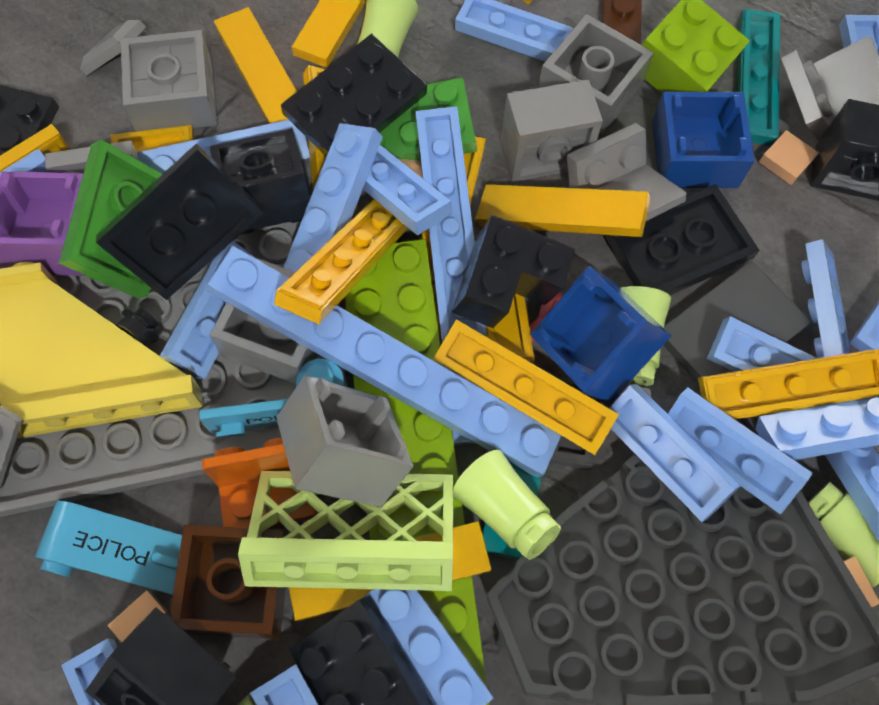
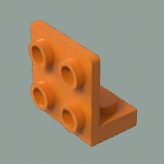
M282 438L268 440L263 444V448L244 451L242 447L223 448L215 452V457L202 459L203 471L219 487L223 527L249 528L261 471H290ZM271 488L269 497L277 505H280L297 493L292 488ZM305 503L290 513L289 516L298 523L310 520L318 512L308 503ZM278 521L270 528L282 526L283 524Z

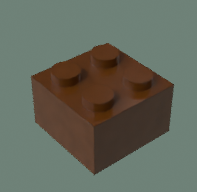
M184 525L170 614L173 616L171 620L187 634L280 639L286 587H248L244 585L238 552L242 537H247L249 528ZM267 529L262 532L261 538H283L287 534L284 530Z

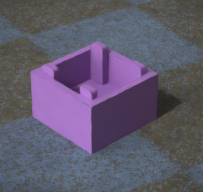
M2 171L0 176V269L12 267L19 262H41L51 275L86 276L59 264L83 173Z

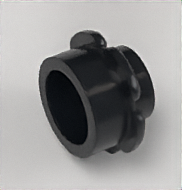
M138 308L134 313L129 309H124L121 312L123 317L116 324L117 327L145 346L150 342L158 341L159 335L156 329L159 327V324L148 312L141 308Z

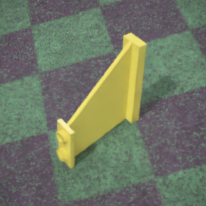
M19 262L12 267L0 269V403L2 407L22 418L17 438L203 407L202 390L191 374L186 375L58 286L56 279L41 262Z

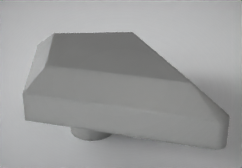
M127 20L113 28L83 56L80 70L86 76L121 53V38L137 37L146 26L141 20Z

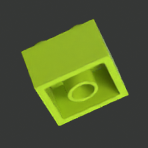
M680 0L642 44V46L654 52L645 80L661 94L663 92H707L750 40L704 1Z

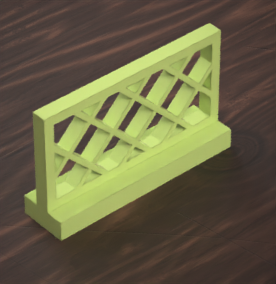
M261 471L247 537H242L238 552L245 586L452 591L453 475L407 474L392 493L394 497L379 508L341 498L328 507L317 497L318 493L295 489L290 471ZM271 488H292L297 493L280 505H277L269 497ZM422 491H443V498L429 509L414 497ZM305 503H308L318 514L300 526L289 514ZM354 504H357L368 515L350 527L338 515ZM405 505L418 517L401 528L388 516ZM442 513H443V521L438 517V516H440ZM278 521L291 532L283 538H261L262 532ZM328 522L341 533L335 539H313L310 536ZM377 524H380L392 535L387 540H365L361 536ZM426 525H429L442 536V542L416 541L412 536Z

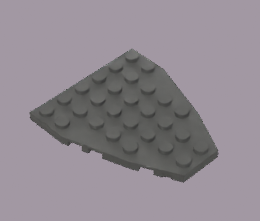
M756 416L735 419L759 436L755 429L758 421ZM635 454L624 462L620 470L606 481L602 480L555 519L561 527L560 533L540 555L531 560L522 555L516 561L515 567L505 577H502L487 593V602L525 697L594 705H804L879 674V619L801 490L782 514H779L743 487H740L707 520L701 522Z

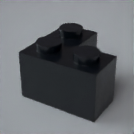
M491 215L476 237L452 313L494 328L509 313L515 294L546 305L564 289L575 248Z

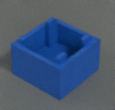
M663 92L652 119L657 172L679 188H707L714 184L718 188H739L755 162L744 92Z
M590 266L586 268L530 334L585 394L607 403H611L672 336L614 281Z

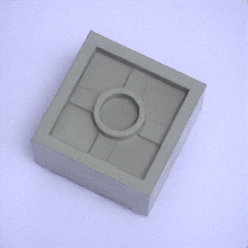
M202 30L120 39L123 107L135 131L192 125V128L217 125L212 59Z
M589 79L507 93L500 144L511 182L568 172L567 155L597 141L603 120Z
M304 375L276 417L295 489L382 507L413 468L407 446L400 434L386 397H378L328 382V380L323 378L318 379Z

